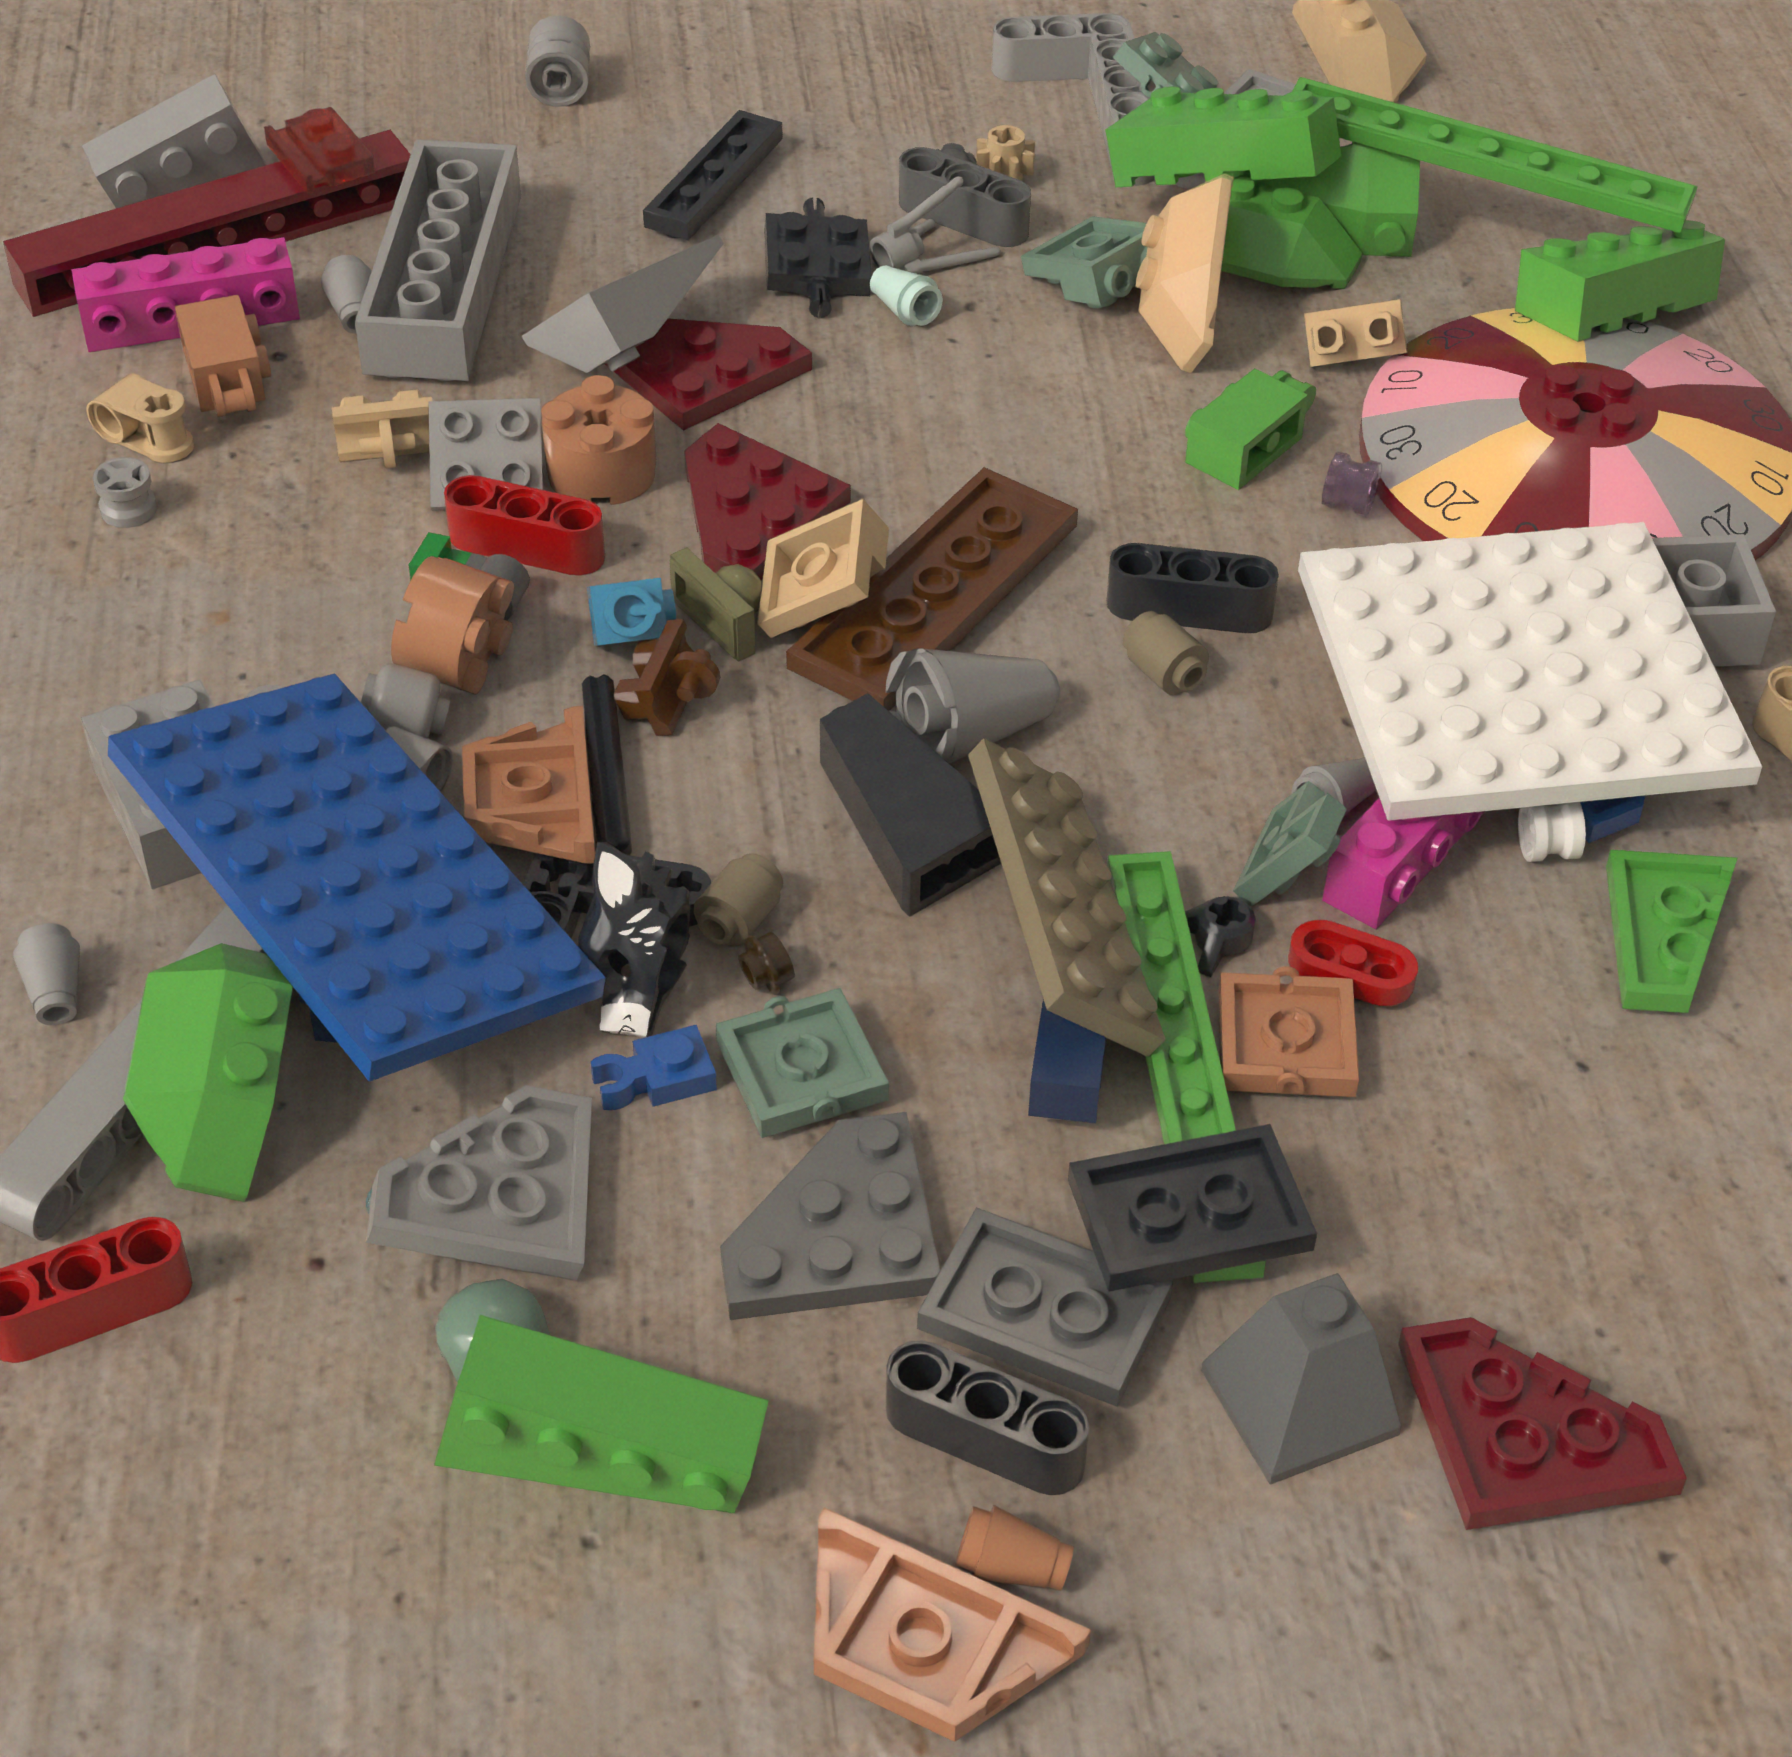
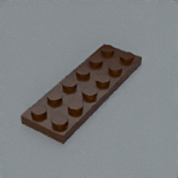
M983 467L886 558L885 570L870 577L868 598L858 601L853 606L841 608L823 616L786 651L787 669L852 701L869 693L888 711L896 705V691L886 693V680L891 663L899 653L917 648L951 651L1077 527L1078 509Z

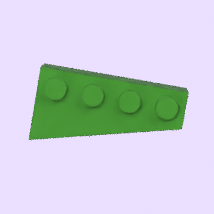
M1164 87L1153 91L1150 99L1105 129L1115 188L1133 187L1135 180L1140 176H1155L1156 185L1176 184L1179 181L1178 178L1192 176L1197 173H1204L1205 182L1224 173L1235 178L1243 175L1247 170H1250L1251 180L1315 177L1342 157L1334 97H1314L1312 92L1307 90L1293 91L1281 96L1268 95L1267 90L1264 89L1248 90L1240 94H1224V90L1221 88H1208L1196 93H1181L1179 87Z
M1686 220L1681 233L1649 226H1637L1631 228L1630 234L1625 235L1594 232L1588 234L1587 240L1574 242L1562 238L1547 239L1544 241V246L1521 249L1515 311L1578 342L1590 338L1591 329L1595 326H1600L1601 331L1608 333L1621 329L1623 318L1645 322L1656 318L1657 308L1668 312H1678L1717 300L1725 238L1706 231L1705 224L1701 222Z
M480 1315L456 1386L434 1466L672 1503L702 1510L735 1513L751 1477L769 1400Z

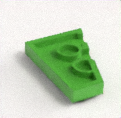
M1610 850L1606 872L1622 1009L1689 1012L1734 872L1737 857Z

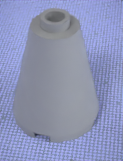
M922 648L900 652L891 663L886 680V693L896 691L897 711L890 713L949 764L968 756L983 738L995 743L1048 718L1053 713L1060 695V687L1056 675L1039 659Z

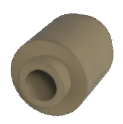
M1154 611L1144 612L1136 617L1127 627L1123 636V646L1127 649L1129 660L1169 695L1188 692L1195 689L1203 681L1207 673L1209 661L1208 650L1170 616L1165 614L1158 615Z
M754 853L745 854L742 858L731 860L694 903V915L703 935L717 944L728 946L743 945L745 939L755 932L780 901L783 878L777 867L767 858Z

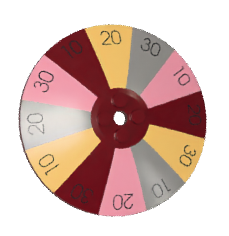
M1515 308L1470 315L1431 329L1408 342L1407 353L1392 355L1379 369L1364 399L1359 431V445L1365 472L1373 489L1384 505L1406 528L1422 541L1644 522L1652 538L1744 534L1756 561L1777 542L1792 517V421L1781 404L1762 383L1729 357L1685 334L1648 321L1641 322L1623 318L1622 328L1608 333L1601 331L1600 326H1595L1591 329L1590 338L1577 342L1516 312ZM1581 410H1588L1594 413L1583 412Z

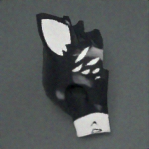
M597 842L593 864L594 897L578 937V947L606 977L603 996L601 997L600 1031L604 1033L627 1034L639 1038L649 1037L653 1035L655 1024L665 999L687 966L686 962L681 960V957L690 938L688 933L690 920L689 890L684 886L677 888L669 887L672 869L664 866L660 870L655 871V856L645 851L639 862L635 864L631 858L607 842ZM626 964H630L631 975L629 977H625L621 973L622 967Z

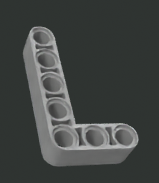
M1093 13L1003 18L994 24L992 73L997 78L1011 82L1069 79L1089 80L1111 170L1112 165L1105 129L1151 98L1142 93L1141 83L1113 58L1124 42L1135 39L1130 22L1121 15ZM1140 176L1135 180L1134 185L1148 184L1155 179V176Z

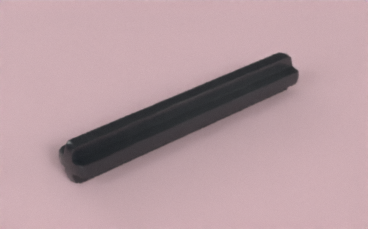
M605 674L598 678L589 675L582 682V695L597 842H607L623 854L631 855L632 840L617 706L614 699V681Z

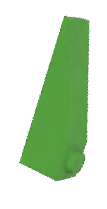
M1352 142V144L1341 146L1342 157L1315 177L1253 180L1280 188H1295L1304 194L1320 197L1360 249L1362 255L1411 257L1418 218L1420 160ZM1247 170L1243 175L1251 178L1250 170Z

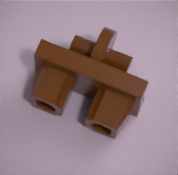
M684 619L667 620L659 639L638 641L632 655L633 666L639 678L620 680L614 691V699L624 719H648L656 736L672 735L686 703L693 698L702 699L710 697L716 691L721 678L719 668L711 660L710 653L704 649L693 651L688 645L685 637L687 625Z

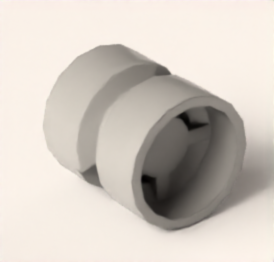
M549 16L540 20L531 29L528 39V58L525 72L526 85L532 96L543 104L554 107L568 106L577 102L586 92L589 79L590 38L585 28L576 20L565 16Z

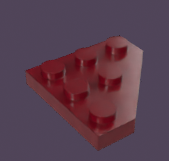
M667 318L655 336L635 347L640 357L613 372L684 431L811 371L812 352L781 327Z
M717 423L684 450L685 471L691 491L696 529L701 543L702 561L714 573L723 566L739 564L752 569L762 581L768 540L841 509L851 502L850 484L720 423Z
M1472 1317L1401 1329L1398 1346L1466 1530L1681 1495L1687 1477L1660 1415L1633 1401L1628 1408L1590 1389L1591 1379L1539 1352L1536 1353L1533 1359L1496 1340L1497 1330Z

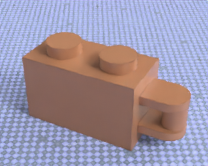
M239 295L175 306L182 348L200 411L216 410L218 417L226 416V413L247 410L248 412L255 411V402L266 400L262 378L271 377L265 345H261L255 314L245 315Z

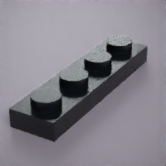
M738 110L643 209L644 227L665 233L673 238L689 240L783 139L782 122Z

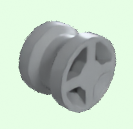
M132 457L110 459L102 463L94 471L92 478L95 490L101 497L98 503L102 519L107 524L119 528H130L149 521L155 515L157 510L154 492L149 489L152 482L148 465L142 460Z

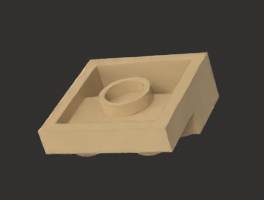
M864 499L768 540L757 624L770 638L791 629L803 627L810 621L841 608L853 606L858 601L868 598L870 577L885 570L889 527Z

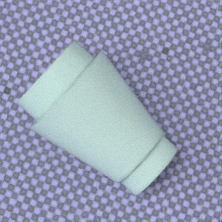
M888 265L879 267L872 274L870 279L871 291L904 324L923 326L929 324L938 316L943 298L941 291L932 278L892 268Z

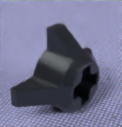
M1238 896L1215 897L1204 904L1185 911L1189 931L1195 934L1197 945L1203 951L1198 963L1200 974L1212 977L1223 955L1239 954L1252 944L1256 918L1254 911L1251 909V901Z

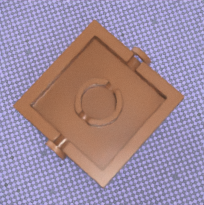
M1289 966L1277 968L1273 975L1221 972L1218 989L1220 1064L1227 1091L1356 1097L1359 1072L1353 979L1299 976L1298 971ZM1282 976L1292 977V982L1289 984H1282L1280 982Z

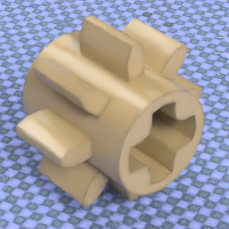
M1011 125L996 126L988 132L987 139H977V165L1020 181L1023 180V174L1031 176L1034 174L1035 141H1025V134L1020 128Z

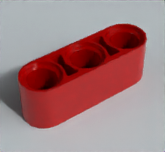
M474 475L456 478L445 487L444 499L448 532L451 543L460 550L488 557L494 554H503L516 559L524 565L577 576L591 574L599 570L604 564L605 547L602 512L600 507L594 502Z
M161 1217L141 1218L0 1268V1360L10 1363L29 1361L180 1304L190 1293L193 1282L181 1232L175 1223Z

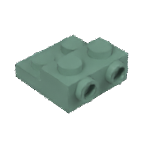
M1092 216L1022 255L1021 261L1025 276L1046 278L1052 284L1061 283L1064 300L1087 303V306L1090 308L1109 306L1115 303L1118 297L1128 295L1132 287H1136L1139 268L1147 255V247L1142 245V236L1147 223Z

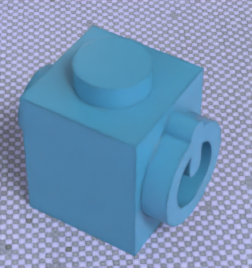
M661 578L587 587L594 646L659 638L667 620L677 619L673 590H662Z

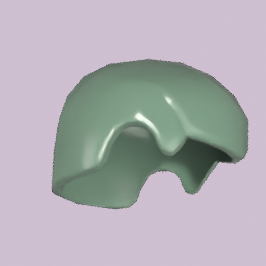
M505 1279L473 1283L450 1297L437 1316L438 1322L435 1326L440 1353L449 1364L457 1383L480 1315L550 1335L543 1309L535 1296L528 1289Z

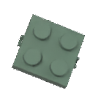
M1153 32L1126 41L1113 56L1119 64L1141 83V91L1147 97H1151L1153 91L1164 87L1174 86L1179 87L1181 93H1196L1203 89L1217 88L1219 84L1215 76L1207 69L1199 65L1194 67L1181 55L1183 49L1179 43L1165 33H1160L1159 35L1157 32ZM1151 82L1156 84V88L1153 91L1147 89Z
M841 988L789 1002L785 996H776L766 1002L764 1010L716 1023L717 1044L761 1138L889 1100V1082ZM778 1005H782L784 1011L780 1014H775L773 1009Z

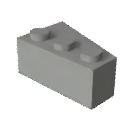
M215 74L82 145L95 177L115 208L267 165L257 144Z

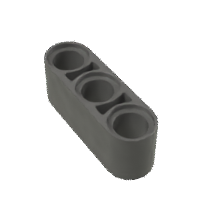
M927 147L911 148L901 154L899 157V206L902 210L909 213L941 187L959 176L963 179V185L924 215L923 219H933L939 225L996 246L1014 247L1026 242L1029 237L1031 188L1026 183Z

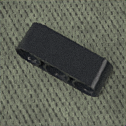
M1127 543L1113 550L1110 556L1106 598L1107 608L1113 615L1129 621H1133L1144 612L1154 611L1158 615L1165 614L1170 616L1183 627L1237 633H1257L1269 627L1273 620L1279 574L1277 567L1271 561L1255 555L1144 543Z
M923 1340L907 1342L897 1347L889 1356L886 1365V1414L893 1428L903 1435L1038 1493L1046 1495L1065 1494L1075 1489L1081 1482L1086 1464L1089 1423L1084 1411L1074 1402L945 1347ZM921 1387L928 1390L916 1391L912 1390L911 1388ZM987 1415V1416L995 1417V1419H987V1420H985V1419L977 1418V1416ZM1044 1444H1056L1064 1448L1053 1449L1045 1447Z

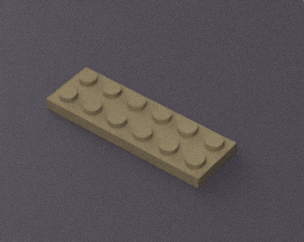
M983 738L968 754L1046 1009L1149 1057L1166 1039L1156 1013V1001L1149 993L1140 967L1141 958L1133 947L1125 924L1126 915L1118 904L1110 881L1111 872L1104 863L1096 841L1097 832L1089 821L1082 801L1083 792L1081 788L1065 773L1055 772L1053 774L1033 764L1029 757L1020 750L1013 747L1004 749Z

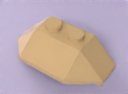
M1298 0L1293 5L1292 14L1330 85L1397 103L1399 95L1410 85L1426 62L1427 54L1399 5L1390 0Z
M1225 173L1171 197L1159 216L1152 215L1149 218L1142 236V245L1147 247V255L1139 268L1136 278V287L1142 289L1139 312L1179 368L1188 373H1192L1213 346L1231 189L1234 181L1233 176Z

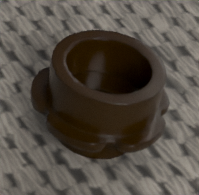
M769 932L759 938L751 936L745 939L744 946L746 952L738 955V960L747 981L755 990L766 985L770 993L773 995L779 994L781 992L780 985L795 977L793 964L782 942L773 932Z

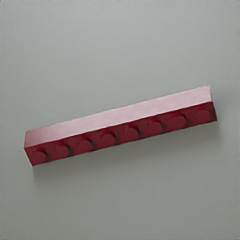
M390 129L3 241L12 283L32 316L36 317L78 304L71 269L84 268L98 262L111 264L137 260L151 254L170 255L190 252L204 246L223 247L243 244L257 238L276 239L284 237L285 242L391 211L411 154Z

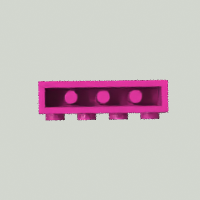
M284 237L276 239L257 238L243 244L223 247L204 246L190 252L170 255L151 254L137 260L111 264L98 262L84 268L71 269L88 352L180 338L175 306L239 295L245 315L255 314L258 326L300 319L293 270Z
M1378 798L1341 837L1337 849L1329 858L1322 901L1376 930L1399 904H1403L1408 900L1415 887L1430 870L1441 864L1448 851L1465 832H1469L1474 828L1485 811L1388 821L1380 798Z

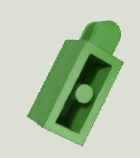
M1254 368L1236 383L1229 384L1222 394L1206 407L1200 408L1192 414L1185 429V436L1188 438L1185 463L1237 490L1241 489L1302 439L1305 414L1314 402L1316 387L1293 378L1291 374L1283 370L1270 376Z

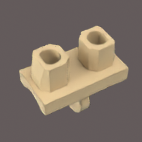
M1401 299L1304 313L1310 367L1407 353Z
M417 389L399 391L393 397V401L371 403V400L366 399L363 395L343 397L340 406L332 407L339 462L383 457L385 468L396 467L395 456L429 452V401H432V396L423 397Z

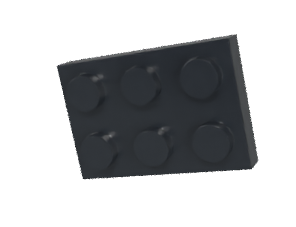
M1271 1124L1069 1163L1068 1182L1108 1292L1314 1251L1317 1231Z

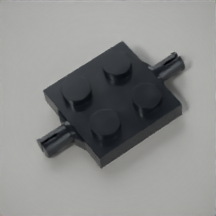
M812 197L803 204L804 215L797 212H785L782 214L766 213L764 226L767 290L795 292L809 296V311L811 315L818 318L820 305L821 318H824L832 310L830 297L841 295L870 296V279L872 275L867 219H854L846 215L825 217L824 202L820 198H816V207L814 209Z

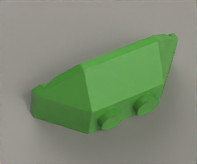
M1244 175L1235 177L1231 189L1221 271L1281 287L1315 288L1329 284L1332 288L1346 289L1361 262L1362 252L1320 197L1304 194L1291 187L1280 188L1253 181Z
M220 943L149 972L146 978L123 1100L148 1143L166 1165L165 1171L175 1188L242 1202L247 1198L274 1104L293 988L266 953Z

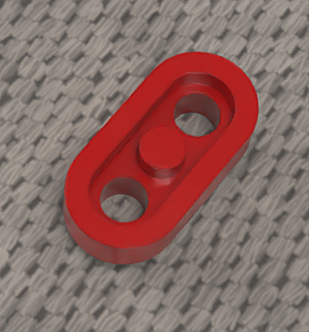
M1328 920L1305 922L1298 926L1291 936L1288 963L1290 967L1298 971L1299 976L1353 979L1354 998L1378 1006L1401 1004L1414 991L1418 973V962L1414 954L1399 943Z

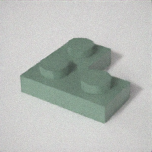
M1310 781L1306 782L1271 810L1233 892L1239 897L1251 901V906H1253L1273 891L1278 895L1284 893L1309 864H1313L1315 867L1321 866L1331 857L1340 843L1341 837L1336 832L1347 808L1329 793L1325 794Z

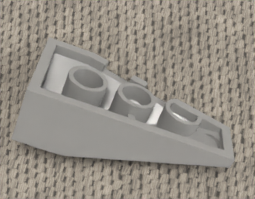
M718 234L595 289L522 335V338L527 346L586 373L606 363L611 372L640 357L635 347L655 336L724 243Z

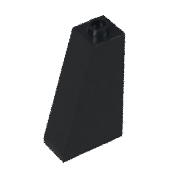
M869 693L845 706L834 709L828 715L820 718V764L901 910L909 917L1002 864L979 790Z

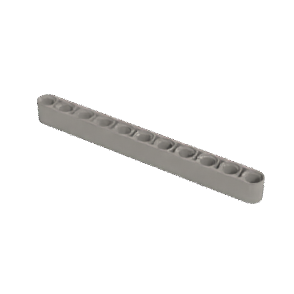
M395 726L387 728V733L441 792L452 768L453 755L451 749ZM226 905L176 961L220 943L261 953L266 952L229 906ZM142 999L0 1155V1223L40 1241L52 1238L143 1135L123 1100Z

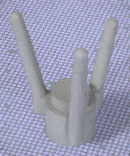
M959 176L941 187L903 218L889 224L886 232L874 237L870 241V253L877 268L888 265L892 268L916 274L997 257L1000 255L1001 250L998 247H991L924 260L919 259V256L924 252V245L920 236L933 229L935 221L928 219L915 227L911 226L963 185V179Z

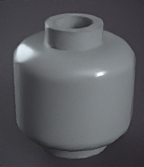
M388 663L380 669L378 675L368 673L361 703L385 730L395 726L428 739L429 733L442 735L450 700L439 697L441 685L436 675Z

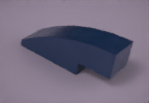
M1044 999L1031 1075L1028 1116L1096 1123L1106 1037L1048 1011Z

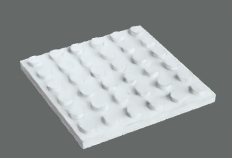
M1644 522L1618 523L1615 525L1582 528H1561L1558 530L1525 533H1504L1501 535L1468 538H1447L1400 544L1389 543L1386 545L1355 548H1332L1300 553L1298 572L1388 821L1757 785L1762 769L1760 760Z

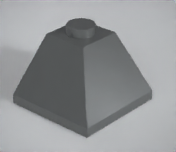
M1338 1273L1273 1296L1202 1362V1373L1270 1485L1400 1435L1401 1423L1375 1329Z

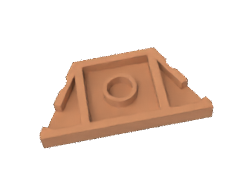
M573 706L564 709V723L537 732L536 726L532 722H528L511 728L500 736L486 737L462 746L464 819L485 842L581 863H594L595 848L583 706Z
M825 1507L819 1515L814 1675L955 1742L1082 1657L1089 1647L1091 1630Z

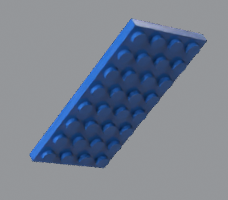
M335 673L108 736V757L369 1082L603 996L606 977Z

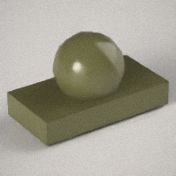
M688 547L671 554L669 560L670 580L675 603L738 662L755 654L754 614L759 611L762 582L758 575L752 569L739 564L723 566L714 573Z

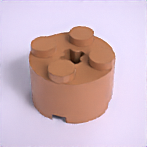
M595 375L584 379L580 387L565 391L542 406L541 417L546 470L550 486L556 493L586 499L591 502V498L610 497V505L635 499L653 484L656 467L654 408L652 403L643 396L628 388L615 385L610 377Z
M434 556L426 558L413 575L402 599L411 603L412 606L407 623L396 619L391 642L393 663L432 673L437 676L440 683L475 695L478 694L487 676V660L492 653L502 655L511 638L513 624L504 620L513 596L514 583L447 558H436Z

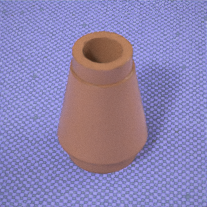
M993 1505L991 1511L973 1506L964 1530L955 1566L973 1571V1576L984 1581L1039 1588L1049 1587L1061 1591L1069 1571L1074 1546L1060 1542L1058 1538L996 1505Z

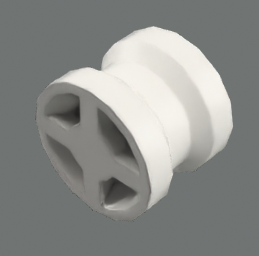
M1580 802L1520 808L1518 815L1519 842L1523 857L1527 862L1543 861L1548 854H1559L1563 859H1580L1584 851L1586 836L1585 819Z

